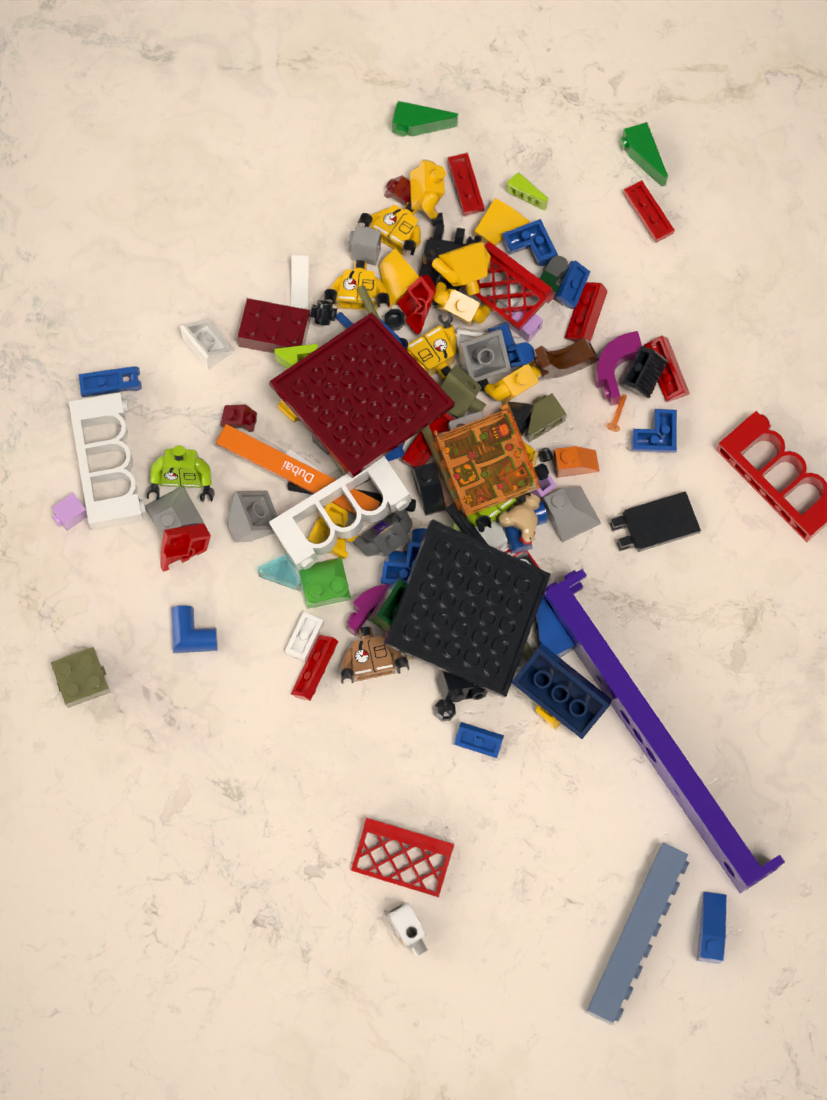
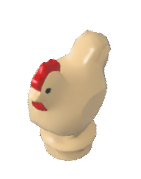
M532 493L531 496L525 495L526 501L524 503L514 506L508 512H502L498 517V522L501 526L514 527L521 532L520 541L523 545H531L535 541L534 535L536 533L534 530L538 523V517L534 510L539 508L541 500Z

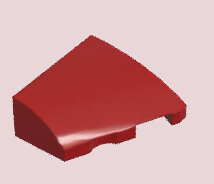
M429 275L420 276L407 289L408 292L396 302L407 316L405 320L416 335L422 332L436 293L435 285Z
M204 523L164 530L161 544V569L163 572L168 571V566L178 560L184 563L191 557L207 551L211 534Z

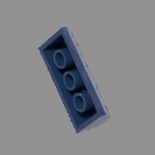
M543 644L538 647L511 682L581 739L585 737L612 702L610 697Z

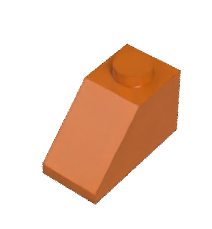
M578 446L554 450L553 461L557 478L600 471L596 450Z

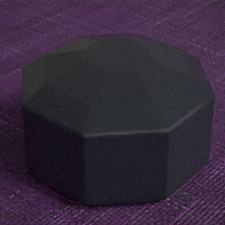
M390 309L385 314V323L393 331L400 330L405 325L404 313L399 309Z
M441 699L434 706L435 717L441 722L451 721L456 715V708L453 702H443V699Z

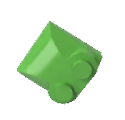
M342 557L317 562L308 569L300 570L308 609L351 600Z

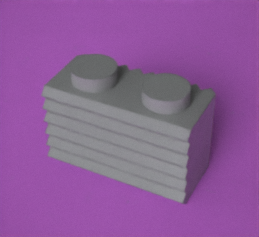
M358 224L355 231L351 230L348 252H351L352 260H363L367 264L376 266L381 251V231L372 230V228L368 229V227L364 228L363 225L360 226Z

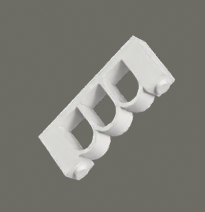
M114 393L70 401L69 407L88 523L91 530L143 521L142 514L146 513L144 500L140 501L136 481L130 473L133 467V459L129 447L125 444L128 439V430L124 421L126 420L125 412H129L127 400L122 399L121 393ZM115 423L121 427L120 434L114 439L86 444L84 427ZM111 451H120L126 455V460L120 467L97 472L90 471L89 455ZM117 479H124L131 483V488L126 495L95 501L93 484Z
M382 457L353 479L348 474L342 476L269 521V524L300 571L312 567L315 561L318 560L316 555L329 553L335 547L337 537L349 539L356 536L363 527V521H380L387 515L389 509L392 512L404 510L411 502V497L385 457ZM369 478L383 497L382 505L374 511L363 510L350 493V490ZM343 494L357 514L355 522L348 527L336 526L323 508ZM316 511L320 513L330 529L329 538L320 544L309 542L297 525L298 522Z

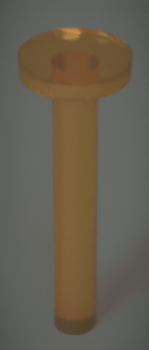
M625 394L621 396L613 422L607 425V428L611 431L618 432L620 430L617 424L627 398Z

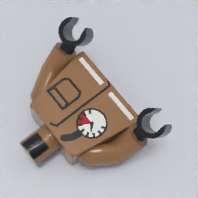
M362 627L358 629L360 640L352 642V647L347 649L341 663V683L344 684V679L347 678L351 679L352 683L392 675L395 674L396 670L400 674V668L402 667L410 670L409 663L401 652L383 645L385 641L383 636L373 637L371 627Z

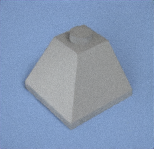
M501 329L460 342L459 361L461 369L476 382L511 370Z
M581 486L562 488L543 497L547 516L562 543L601 524Z
M179 487L158 500L145 505L161 537H163L164 530L204 523L184 487Z
M236 491L233 494L228 518V525L235 543L252 542L274 534L269 521L278 516L268 491Z

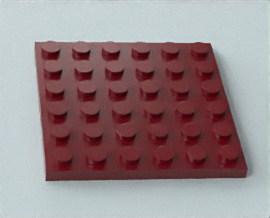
M372 312L269 381V386L352 479L455 406V402Z

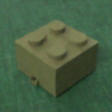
M94 647L51 662L59 691L62 693L68 708L111 693L105 675H107L104 666L101 667Z

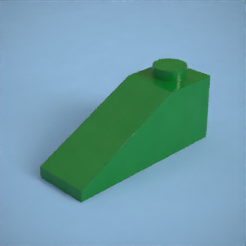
M397 101L392 121V132L399 136H417L454 128L458 125L459 113Z
M645 122L624 128L620 138L622 149H626L628 156L659 185L666 186L668 174L648 123Z

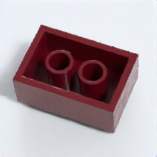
M247 298L238 333L239 347L275 354L274 349L305 345L311 321L310 310Z

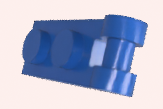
M133 366L79 374L81 396L88 397L129 390L139 391L142 389L141 381L138 379L140 375L139 367ZM123 377H130V381L124 382Z

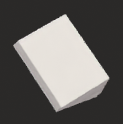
M210 319L183 324L180 327L183 340L208 370L235 351Z

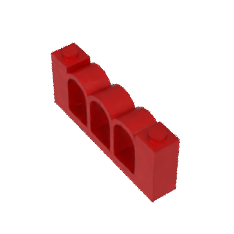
M755 411L719 442L716 451L808 542L827 525V483L818 474L806 473L807 466L803 457L796 452L785 451L786 446L782 436L776 431L770 430V421L765 415H760ZM760 441L770 442L776 447L778 454L758 471L743 454ZM780 463H791L797 468L799 477L779 493L764 476ZM811 484L818 489L820 499L801 515L785 498L798 486Z

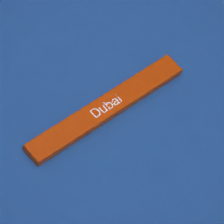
M227 424L216 441V445L313 494L336 481V479ZM354 488L350 490L351 495L363 510L374 511L379 508L380 501ZM344 494L332 501V503L357 516Z

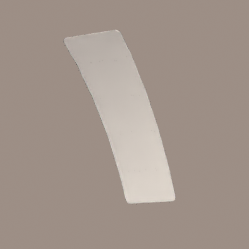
M292 255L291 306L308 309L309 257L307 255Z

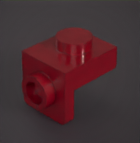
M403 175L390 179L385 187L387 190L384 196L386 198L393 196L406 206L408 202H411L410 181Z
M246 404L225 405L220 425L225 427L227 424L233 428H243L248 432H254L257 412Z

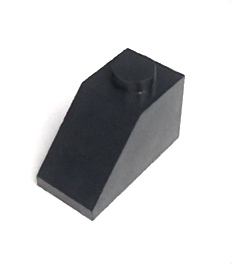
M435 462L413 468V478L425 515L428 516L446 511L442 485Z

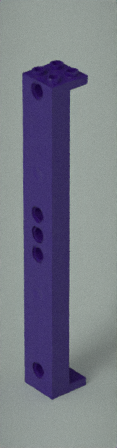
M583 569L578 572L575 570L571 571L564 577L565 580L559 584L554 582L546 588L544 594L545 601L575 644L573 650L601 691L612 699L611 706L740 894L778 870L785 863L781 855H778L763 866L759 865L574 596L575 593L583 589L580 581L586 578V573Z

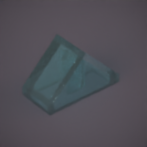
M288 554L264 564L258 569V576L260 578L300 591L302 588L299 576Z

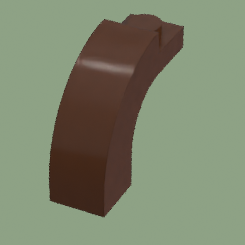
M585 337L568 347L555 351H550L543 346L535 349L537 356L534 358V361L544 378L566 376L599 361L591 342Z

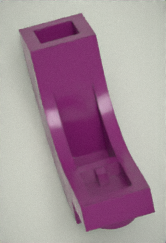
M638 331L618 336L605 347L600 355L595 376L596 387H603L605 400L609 399L610 406L618 405L621 398L615 377L616 368L626 361L634 360L642 346Z
M390 584L370 588L353 602V609L357 613L353 612L347 621L349 633L354 636L358 634V629L362 628Z

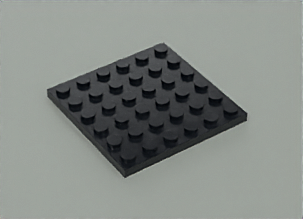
M432 519L427 527L383 645L500 697H507L551 574Z

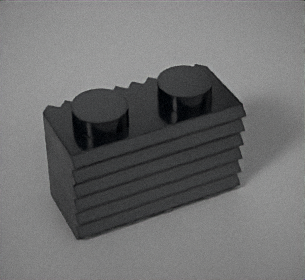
M641 346L622 385L634 394L650 398L668 360L655 350Z

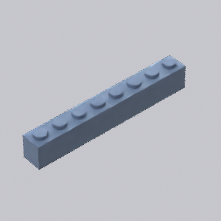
M662 843L586 1014L609 1025H612L614 1020L619 1022L624 1011L621 1008L624 999L628 1001L633 991V987L630 984L633 978L638 979L643 966L639 965L642 957L647 958L652 948V945L649 944L652 936L656 937L662 924L658 923L661 915L666 916L671 903L667 902L670 894L675 895L680 885V882H677L680 873L684 875L689 865V862L686 861L687 853L666 843Z

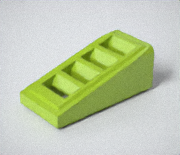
M517 172L507 182L506 191L542 210L547 209L548 197L523 175Z

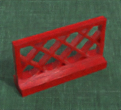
M488 241L484 247L491 256V269H488L487 272L492 274V282L480 283V279L477 282L479 289L492 287L493 296H482L481 291L473 296L520 331L546 302L549 304L554 299L553 290ZM504 272L507 274L506 281L495 282V273ZM520 284L523 287L522 293L511 294L510 285ZM507 285L508 294L496 295L495 287ZM536 296L540 299L535 305L526 306V297ZM523 297L524 306L511 307L512 298ZM508 299L509 308L499 309L496 306V300ZM524 311V317L519 322L512 318V312Z
M366 818L351 871L439 897L455 844ZM367 833L377 835L381 844L369 850L365 843ZM381 837L388 838L389 840L383 842ZM395 840L399 842L403 851L391 857L385 844ZM402 843H405V844H408V845H411V846L405 849V847H404V845H403ZM364 846L367 852L361 854ZM383 846L388 859L376 864L371 852ZM418 847L422 850L425 857L413 863L407 851ZM425 850L431 851L433 853L427 856ZM405 853L411 865L398 871L393 858ZM368 854L374 866L368 870L357 868L359 859ZM435 854L446 856L444 865L435 870L429 857ZM427 860L433 872L420 877L415 865ZM391 861L396 873L389 877L383 876L379 866ZM412 867L418 880L409 884L404 882L400 873ZM376 868L379 874L370 871ZM442 870L441 875H440V879H439V877H438V875H437L436 872ZM434 874L438 880L436 891L426 889L422 880ZM398 875L401 881L393 879V877ZM420 881L422 887L416 886L414 884Z

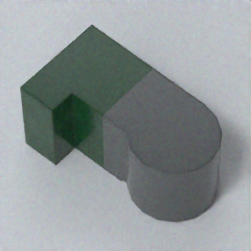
M562 256L553 257L540 277V280L552 288L553 300H555L559 290L557 283L560 279L564 278L568 268V261Z

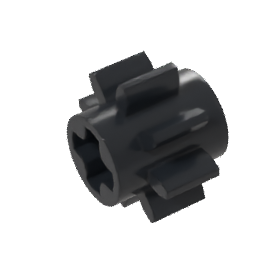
M318 300L317 305L313 304L310 317L315 318L314 322L316 324L330 325L331 321H335L337 308H333L332 302Z

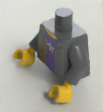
M406 509L397 510L361 536L357 534L352 538L346 539V541L353 542L366 556L378 555L385 557L410 539L408 533L412 528L413 522Z

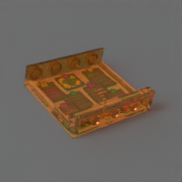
M509 403L501 405L502 411L441 435H438L437 430L434 431L436 439L432 441L437 453L441 452L443 455V459H440L444 472L449 471L451 478H448L447 481L451 491L456 490L458 495L457 498H454L459 511L463 510L466 516L541 488Z

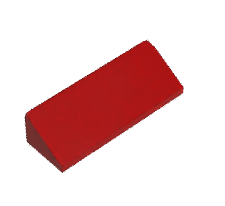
M586 282L564 337L566 340L577 342L585 337L591 342L608 292L602 283Z
M662 335L644 344V347L655 350L668 360L662 375H660V379H658L666 402L689 395L690 392L669 339Z

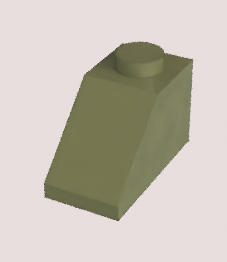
M553 393L547 397L543 395L535 401L527 435L529 443L565 422L567 413Z

